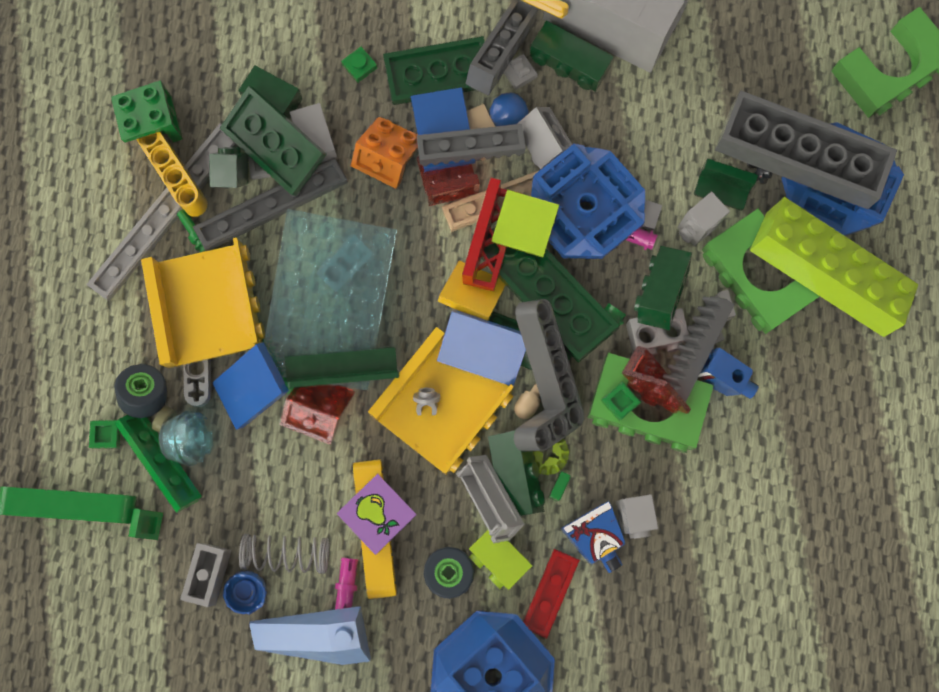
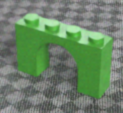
M920 7L900 19L890 31L911 59L910 75L891 77L883 74L874 66L860 47L839 60L831 70L868 118L876 113L879 116L883 115L893 107L891 104L897 99L899 103L913 93L911 89L916 86L921 89L933 79L931 77L937 72L939 75V29Z
M756 209L709 241L702 251L704 252L703 258L706 263L711 267L714 266L719 272L721 283L726 288L730 287L736 295L735 301L742 309H746L752 316L751 322L754 327L767 334L820 296L796 280L781 290L764 291L752 285L746 278L743 271V257L746 251L751 248L765 217L759 209Z
M608 352L602 365L587 418L593 419L592 424L603 428H608V425L619 428V433L628 436H634L635 433L644 435V440L653 444L660 445L661 441L672 444L671 449L682 453L695 449L714 385L696 380L686 402L676 401L672 414L666 420L660 422L645 421L631 411L619 421L601 400L621 382H624L626 386L628 385L634 360Z

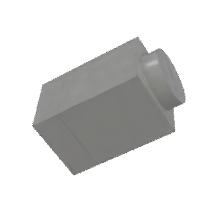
M561 0L569 5L567 16L560 19L544 11L543 20H547L561 29L651 73L684 13L689 0Z

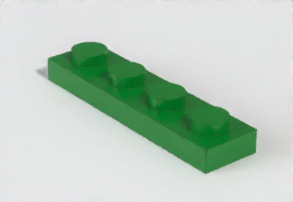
M126 415L117 420L115 425L176 513L201 499V494L158 432L152 429V424L147 417L136 418Z

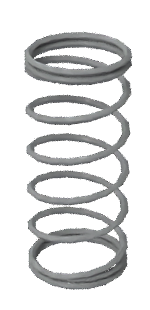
M244 534L239 550L241 570H247L253 558L255 568L261 571L268 558L273 572L279 569L282 559H284L286 570L292 572L299 556L300 568L303 573H306L311 566L314 554L317 572L319 574L327 572L329 561V539L327 537H323L321 540L319 568L317 564L316 538H313L311 558L306 570L303 569L301 559V537H298L297 553L290 570L286 560V536L283 537L282 553L276 569L273 568L271 562L270 535L268 536L267 552L261 568H258L255 557L256 535L254 534L252 539L250 534Z

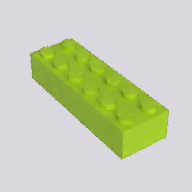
M786 197L782 198L766 213L750 249L751 252L882 337L905 325L919 285Z

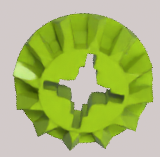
M562 439L552 446V453L558 459L549 457L545 460L544 464H542L543 453L533 451L540 474L552 475L565 467L569 457L566 440Z

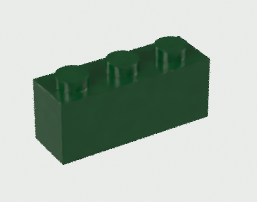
M547 20L531 44L530 57L538 65H547L554 69L555 73L560 77H569L576 81L582 89H591L595 92L609 71L614 58L612 55Z
M660 246L657 256L652 255L649 264V271L651 273L644 276L642 291L644 292L642 296H637L634 311H638L637 323L670 330L690 271L692 252Z
M516 430L488 436L493 468L519 515L526 516L545 512V497L542 490H540L538 480L540 471L538 464L535 462L533 451H520L516 448L514 444V433Z

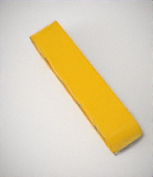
M160 131L136 139L175 201L188 215L193 217L202 215L207 209V200L165 135Z
M381 459L353 463L356 494L377 474L384 480ZM361 540L368 599L397 596L396 584H394L396 579L393 556H391V541L375 555Z

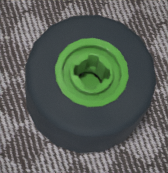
M145 364L132 365L122 370L116 378L114 388L117 403L125 414L136 418L150 417L158 413L165 405L167 399L166 382L163 374L157 368Z
M445 547L436 550L429 556L424 566L423 575L425 583L432 593L441 598L451 599L461 596L469 589L473 582L474 568L471 559L465 552L458 548Z

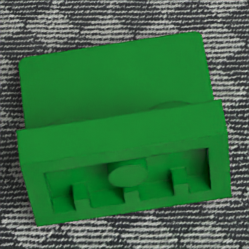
M161 80L111 97L120 137L124 143L160 131L163 135L167 134L172 142L183 140L172 96Z

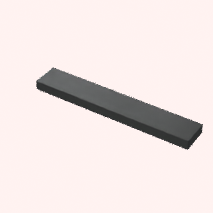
M334 158L317 167L297 196L291 195L281 185H278L193 226V229L205 251H210L233 238L348 183V179Z

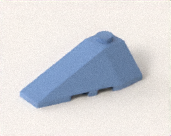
M361 606L255 620L249 623L255 650L340 665L369 662L371 660Z

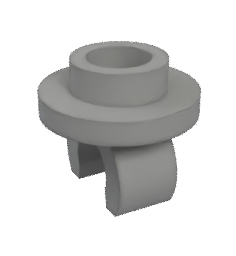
M421 388L419 392L413 394V401L417 403V415H421L422 407L425 405H429L432 408V415H436L440 394L435 392V389Z

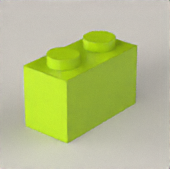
M487 530L469 548L472 552L469 558L480 569L484 565L492 573L488 578L499 589L505 586L509 590L532 565L509 541L493 543L491 540L492 536H490L489 530Z

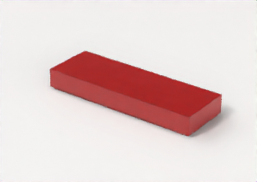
M553 549L523 620L531 632L546 639L548 638L579 564V559Z

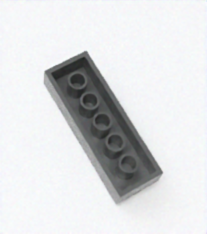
M741 90L732 104L714 150L865 209H869L881 198L897 153V149Z

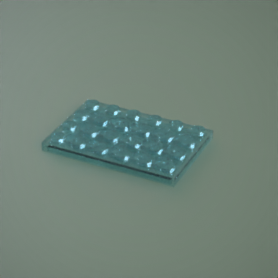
M287 209L264 344L281 377H286L285 356L376 348L397 233L396 229ZM370 381L330 385L368 390Z

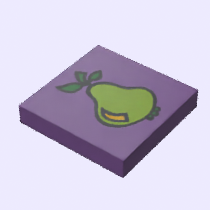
M379 474L336 513L375 555L417 515Z

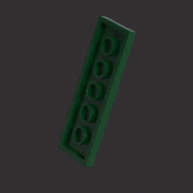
M492 243L485 247L484 253L490 259L499 254V248L496 243ZM507 247L499 278L521 302L546 299L550 302L564 348L578 363L619 329L620 325L547 249L544 257H539Z

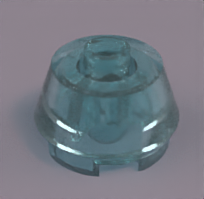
M184 411L164 422L159 433V445L163 455L168 460L187 466H194L197 463L204 462L205 454H210L213 447L212 431L207 432L204 423L207 417L199 412Z

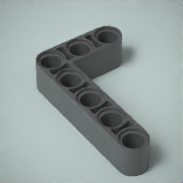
M540 299L519 303L515 312L544 406V411L516 429L514 444L520 451H545L579 428L584 421L583 407L552 306L548 300Z

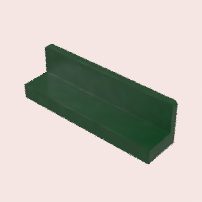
M395 347L285 356L287 388L400 378L399 371L397 370Z

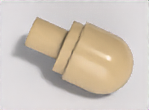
M536 383L530 392L525 391L515 403V414L521 419L531 418L540 406V394Z

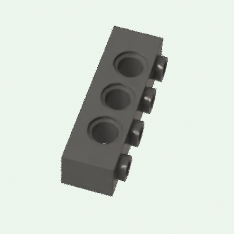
M513 0L471 62L466 85L488 96L490 95L533 28L539 8L522 0Z

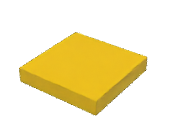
M459 260L441 291L438 302L463 313L489 320L506 285L499 277L495 291L463 284L462 272L465 262ZM483 270L478 271L476 279L491 282L492 274Z

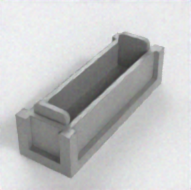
M487 456L469 457L467 459L468 463L461 470L457 471L458 478H461L487 526L489 534L492 536V542L498 543L511 540L525 525Z

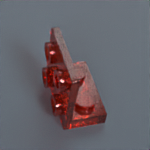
M419 156L417 157L429 206L466 198L479 193L480 183L478 175L474 174L472 164L424 172L423 165H420Z
M637 346L622 372L629 381L628 385L635 391H638L641 394V400L650 406L658 404L675 414L678 411L689 414L691 408L671 384L663 378V375L668 373L647 348Z
M341 384L295 387L285 400L280 425L331 445L336 435L340 417L353 399L355 391Z

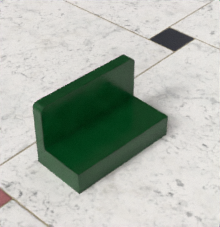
M707 158L702 166L694 195L705 198L709 193L713 192L725 206L742 211L745 207L749 191L755 185L758 175Z

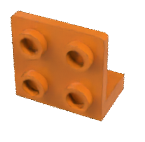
M378 117L356 142L351 167L397 189L402 181L406 163L418 150L417 134L392 123L390 120Z

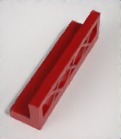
M490 178L462 272L463 284L490 291H495L507 249L506 246L496 244L499 248V254L490 259L484 253L485 247L493 243L494 232L491 229V225L498 221L501 212L498 206L499 197H505L507 192L506 189L501 188V180ZM487 266L493 274L491 282L476 279L478 271Z

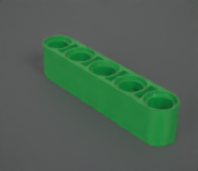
M0 487V515L131 524L137 496Z

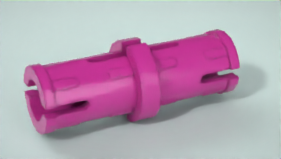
M341 558L339 583L335 584V589H338L335 610L352 607L354 591H357L358 586L355 585L359 559Z

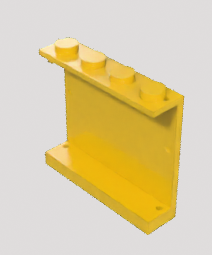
M233 238L234 245L166 261L158 262L153 257L141 259L160 365L166 368H173L247 351L256 344L263 343L262 339L266 337L262 322L259 323L257 313L260 312V304L257 296H253L252 287L255 286V278L253 272L248 270L247 261H250V253L247 245H243L238 238Z
M436 327L399 372L400 378H395L368 413L447 475L449 471L455 473L464 460L460 457L466 449L471 452L481 440L477 436L483 428L488 430L498 418L494 414L501 406L505 409L514 397L511 394L514 386L511 384L507 386L506 384L438 362L437 358L445 333ZM421 388L435 389V392L440 394L436 415H432V408L429 405L423 406L421 415H417V403L413 401V394L419 392Z

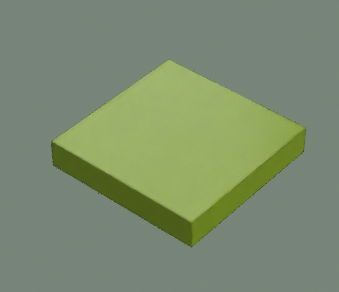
M507 189L492 242L544 257L559 205Z

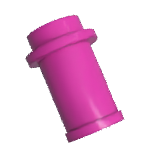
M638 229L626 241L644 247V250L647 248L652 250L658 235L653 234V230L648 232Z

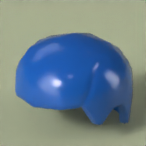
M511 92L501 94L495 98L489 109V115L495 127L515 125L529 114L524 99L518 94Z
M252 571L235 573L227 580L223 590V598L227 607L235 613L249 615L263 607L267 594L264 580Z

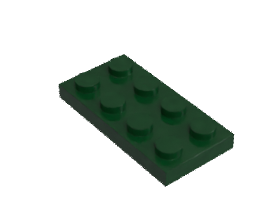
M484 36L383 54L392 104L409 103L413 95L461 87L463 93L475 91L476 89L466 85V80L471 62L485 43Z
M251 86L247 87L220 126V129L293 196H297L327 155L261 93Z

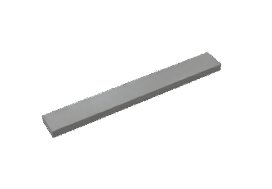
M222 124L215 128L185 165L200 190L210 180L209 154L217 153L218 148L238 146L220 129ZM168 188L162 192L86 284L106 300L110 301L141 264V259H144L178 219L177 213L183 208L175 201Z

